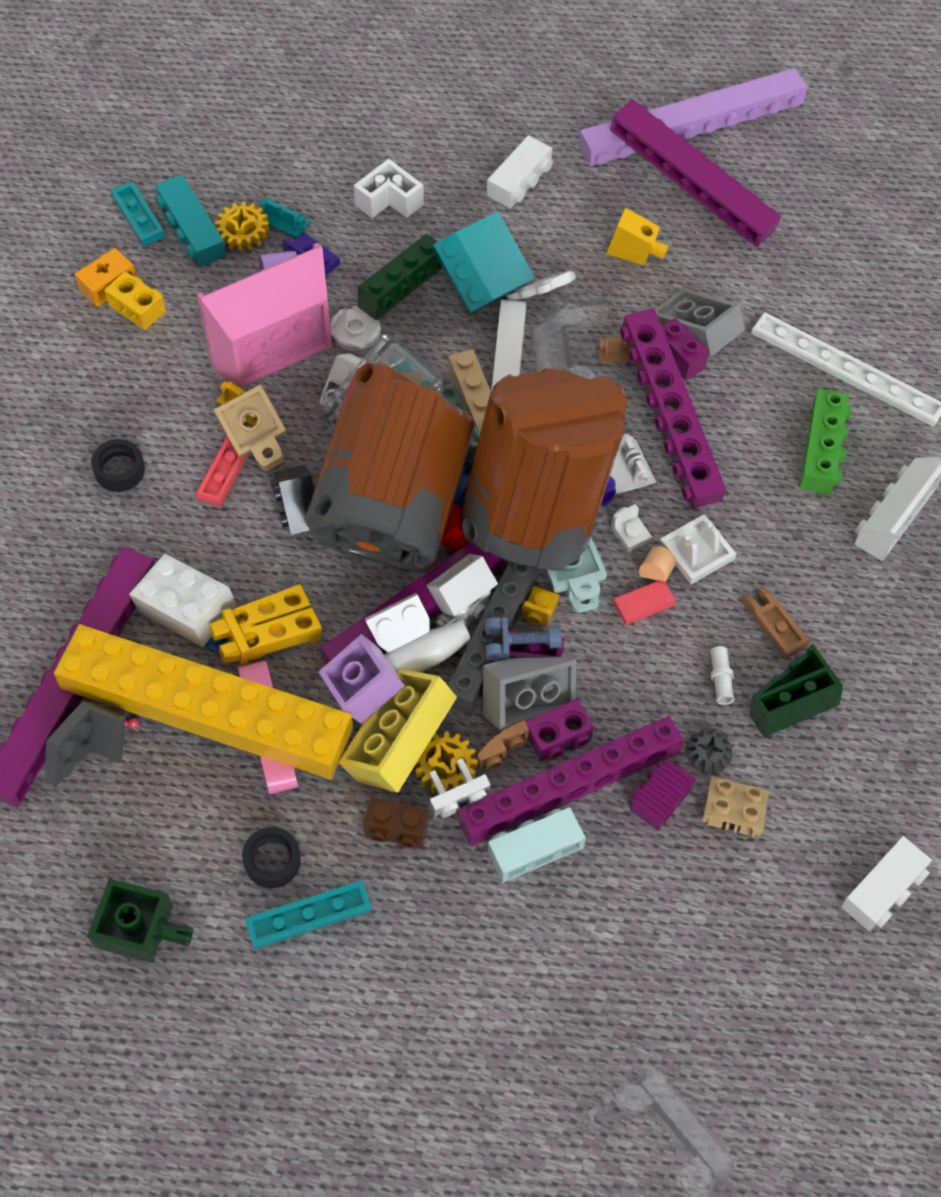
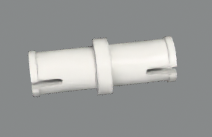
M723 646L714 647L710 650L713 668L710 675L711 680L715 683L716 702L721 705L731 704L735 700L732 688L734 674L729 666L728 649Z

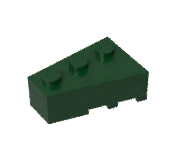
M812 644L807 648V652L798 660L794 659L781 675H776L752 696L750 717L763 737H767L839 706L843 684L815 645Z

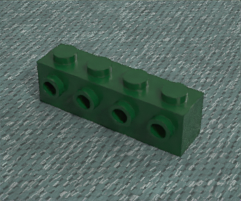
M425 234L358 286L357 307L374 320H378L442 268L432 250L433 244L438 241Z

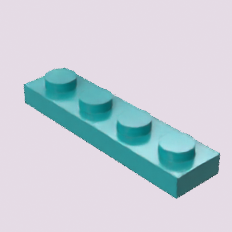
M363 880L247 917L245 921L253 948L257 950L372 912V907Z

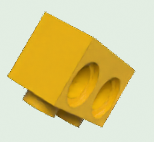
M126 271L104 289L108 305L144 330L166 312L163 295L157 289H151L145 285L139 277H133Z

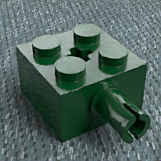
M109 878L87 937L96 949L153 963L159 943L162 940L188 947L191 942L188 938L192 939L194 929L193 927L168 922L173 907L168 893Z

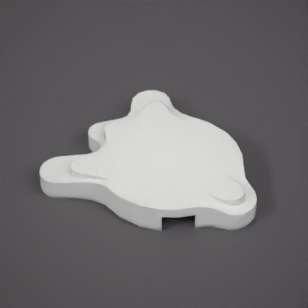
M568 270L515 289V292L506 295L507 300L515 301L549 292L575 280V273Z

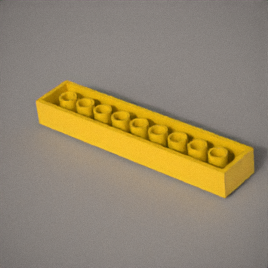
M81 624L78 625L54 672L60 689L332 780L353 730L352 714Z

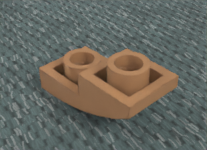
M525 720L503 730L483 747L477 755L478 770L484 768L493 770L500 767L503 761H506L507 748L515 750L522 747L525 741H528L529 728Z

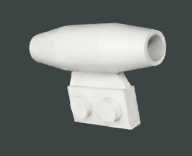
M417 593L365 618L378 646L387 651L384 656L395 672L398 669L422 673L448 659L471 640L462 620L429 630L430 619Z

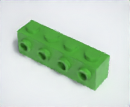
M817 389L812 406L799 488L832 494L834 485H840L842 470L838 469V465L843 463L846 448H842L841 445L842 442H846L849 427L844 425L845 420L849 421L852 405H848L849 394Z

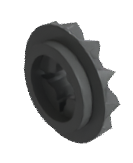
M702 729L700 732L692 734L686 746L688 761L695 769L704 773L713 774L723 771L730 764L733 757L732 744L727 740L726 734L721 735L716 729L712 731ZM711 741L714 746L713 750L717 752H713L712 756L707 760L706 750L702 748H707Z

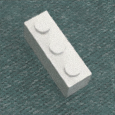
M528 135L487 179V196L510 209L516 202L520 203L526 191L530 187H535L542 173H547L552 167V148Z
M903 836L846 898L841 908L869 932L876 925L882 928L893 915L889 911L893 905L897 904L901 907L912 894L908 891L913 883L919 886L930 874L926 868L932 859Z

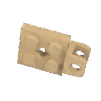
M261 385L214 409L240 458L252 452L260 467L265 471H270L284 463V455L276 438L284 435L287 431ZM247 415H250L252 418H258L255 426L252 428L243 425L246 422L245 417ZM273 453L272 457L265 458L267 454Z

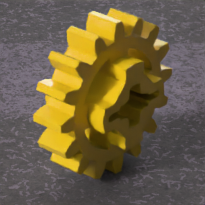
M242 202L241 206L232 203V209L224 207L225 214H217L218 220L215 221V227L224 240V244L229 245L230 250L235 246L238 247L239 251H242L243 247L246 246L249 250H252V244L260 246V239H267L266 232L270 230L267 214H263V208L261 207L256 209L254 203L249 207L246 206L245 202Z
M445 731L444 738H439L437 733H435L433 741L428 743L414 766L417 767L415 770L416 778L423 777L421 780L423 787L431 784V793L436 792L429 775L434 770L445 792L448 789L465 784L462 774L460 773L457 776V770L459 769L457 760L463 758L472 779H475L476 771L473 769H476L478 766V760L474 759L476 757V750L469 749V740L461 743L460 734L458 733L454 738H449L448 731ZM432 752H435L433 757L428 758ZM441 756L446 760L447 764H450V770L444 762H441Z

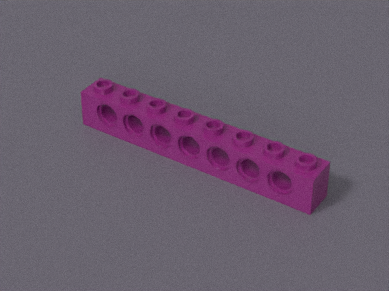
M652 308L625 315L623 324L620 327V335L623 342H627L629 359L632 364L635 363L638 370V382L640 386L645 388L646 403L649 409L654 411L655 426L659 432H662L664 437L663 445L667 455L670 454L673 460V473L676 478H680L682 484L681 492L684 500L689 501L692 509L722 501L727 491L655 309ZM648 361H653L657 365H652ZM660 383L665 385L666 387H660L657 384ZM665 406H671L675 410H669ZM674 429H681L684 433H678ZM683 452H690L693 456H687ZM692 475H699L702 477V480H697Z
M669 715L458 809V823L470 847L492 838L497 833L508 831L528 820L535 819L679 754L684 739Z

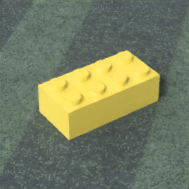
M404 669L397 670L396 673L405 686L365 720L339 761V764L358 783L396 793L399 792L457 698L440 676Z

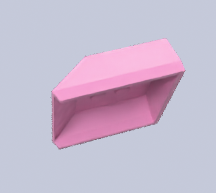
M319 243L313 244V249L209 294L204 295L202 292L197 294L210 363L216 372L240 388L332 347L323 250Z

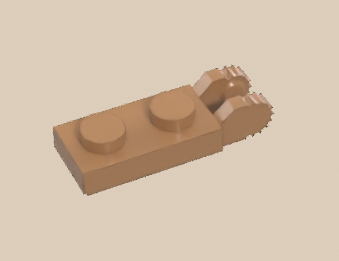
M764 586L756 589V595L765 606L760 607L750 594L742 597L744 606L753 615V618L785 659L809 646V639L778 599H774Z

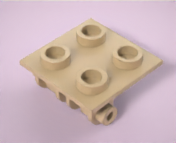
M711 776L702 821L707 822V826L722 828L723 822H726L724 828L726 831H728L730 823L735 824L734 833L737 832L738 826H740L739 833L749 835L753 838L755 835L761 836L764 829L769 791Z

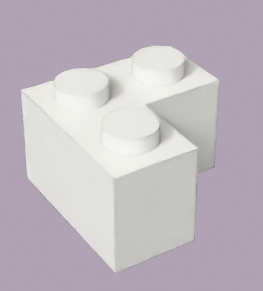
M387 159L354 185L355 206L369 217L374 218L390 205L404 217L408 218L424 205V185L390 159Z

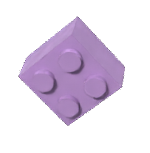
M363 634L358 636L318 672L342 710L352 714V717L361 724L405 686L380 648Z

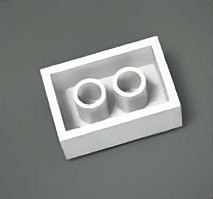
M165 553L130 593L138 612L201 647H204L211 638L209 623L221 619L223 610L230 608L232 611L237 607L228 586Z

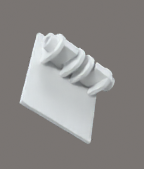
M624 434L610 474L616 482V495L656 483L636 439L629 434Z

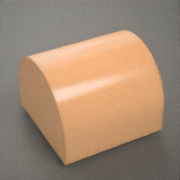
M662 546L651 548L639 568L640 577L666 582L676 565L673 553Z

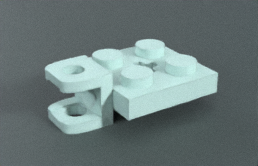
M590 538L587 548L575 565H566L560 571L544 569L553 592L558 593L567 590L570 603L578 613L598 607V596L600 595L598 581L606 580L607 572L592 538ZM590 599L588 604L580 603L583 600Z

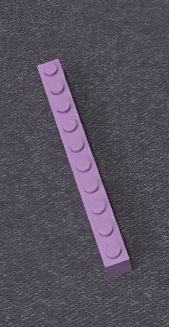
M793 68L648 111L657 119H661L675 133L680 134L683 139H690L695 135L705 132L710 133L726 126H734L742 121L754 120L759 116L769 113L775 114L786 108L798 107L804 103L807 86L797 70ZM612 121L580 130L579 148L589 166L602 165L608 161L626 158L638 152L610 131Z

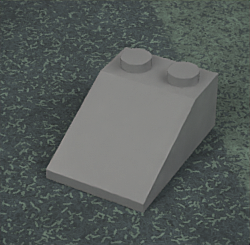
M682 288L655 309L661 326L676 318L709 350L708 356L710 357L745 330L740 304L687 288Z
M574 657L508 658L483 665V716L499 731H503L523 720L528 721L576 699V659Z

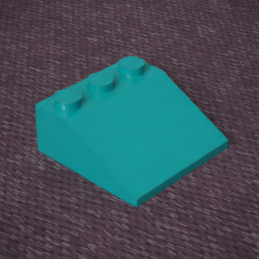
M499 211L456 231L433 244L432 247L469 316L535 279Z

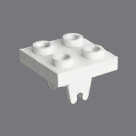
M705 514L662 537L659 541L660 546L669 549L673 553L675 566L690 585L734 561L737 555Z
M463 758L457 760V765L465 784L445 792L436 771L430 772L429 775L438 793V796L430 799L429 807L433 816L441 815L442 819L458 812L460 805L467 802L471 804L487 796L490 783L486 774L472 779Z

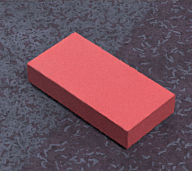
M656 581L616 597L613 600V604L625 626L675 606L676 603L675 598L664 581Z

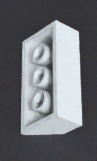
M941 457L915 458L909 467L904 465L896 477L898 479L897 483H890L883 493L884 500L882 502L876 501L869 512L871 516L869 520L863 519L855 530V533L858 535L855 542L856 546L881 561L885 559L937 489L941 481Z

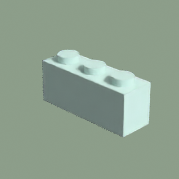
M569 807L564 810L558 808L550 811L545 815V818L536 822L528 820L522 823L517 830L509 833L507 831L497 833L488 841L487 852L502 883L583 849L586 837L571 808Z

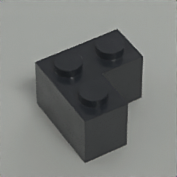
M304 464L273 472L275 480H271L270 483L276 501H281L284 511L279 512L282 527H288L291 535L309 531L305 518L314 493V485L307 467Z

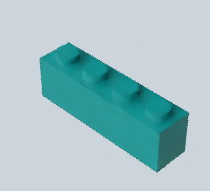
M180 174L155 184L157 195L154 196L155 202L160 210H165L164 214L169 226L176 228L175 234L178 241L185 243V250L191 261L195 259L198 266L202 267L226 257L224 240L184 176Z

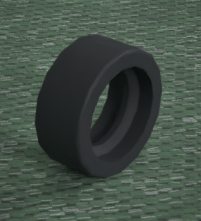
M114 439L101 444L95 450L91 459L96 481L108 491L122 492L130 490L139 484L145 473V465L140 449L136 444L128 440ZM115 456H128L134 460L132 468L124 474L108 475L102 468L107 460Z
M277 827L262 828L253 833L245 842L242 851L243 865L250 880L258 886L269 889L282 887L291 882L298 874L301 865L299 845L294 836L285 829ZM267 842L282 843L289 851L290 859L288 865L277 873H263L257 869L254 863L256 850Z

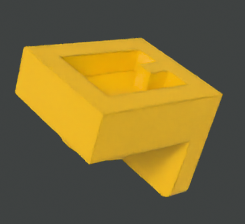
M534 586L528 600L522 606V618H525L532 625L548 627L559 602L560 595Z

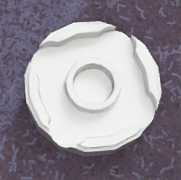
M352 306V309L348 310L346 308L340 310L333 316L330 323L331 337L334 342L341 348L350 351H362L372 347L378 341L381 334L379 319L374 320L357 306Z

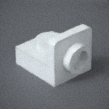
M636 504L628 508H620L612 518L611 529L627 552L651 542L652 536L638 517L639 508Z

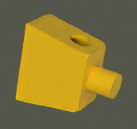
M625 208L606 254L645 265L649 254L663 260L669 245L655 240L660 230L658 225Z

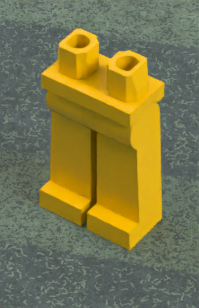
M301 584L235 608L232 611L230 608L223 610L221 619L209 623V633L214 641L226 637L229 640V643L219 646V653L224 664L238 660L240 666L249 664V660H257L275 651L306 642L309 645L320 642L322 626L313 608H310L311 604Z

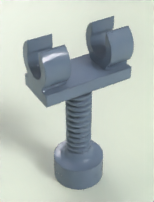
M502 617V619L488 618L485 620L486 635L497 636L503 634V645L493 643L486 646L487 661L497 662L508 659L509 645H512V643L515 645L545 642L549 645L550 649L562 648L560 625L549 626L548 630L544 633L527 632L526 634L525 632L524 634H511L508 632L507 617Z

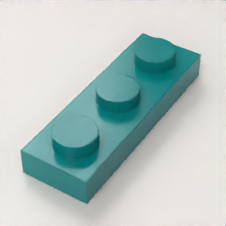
M133 181L110 190L112 198L142 246L165 238L163 228Z

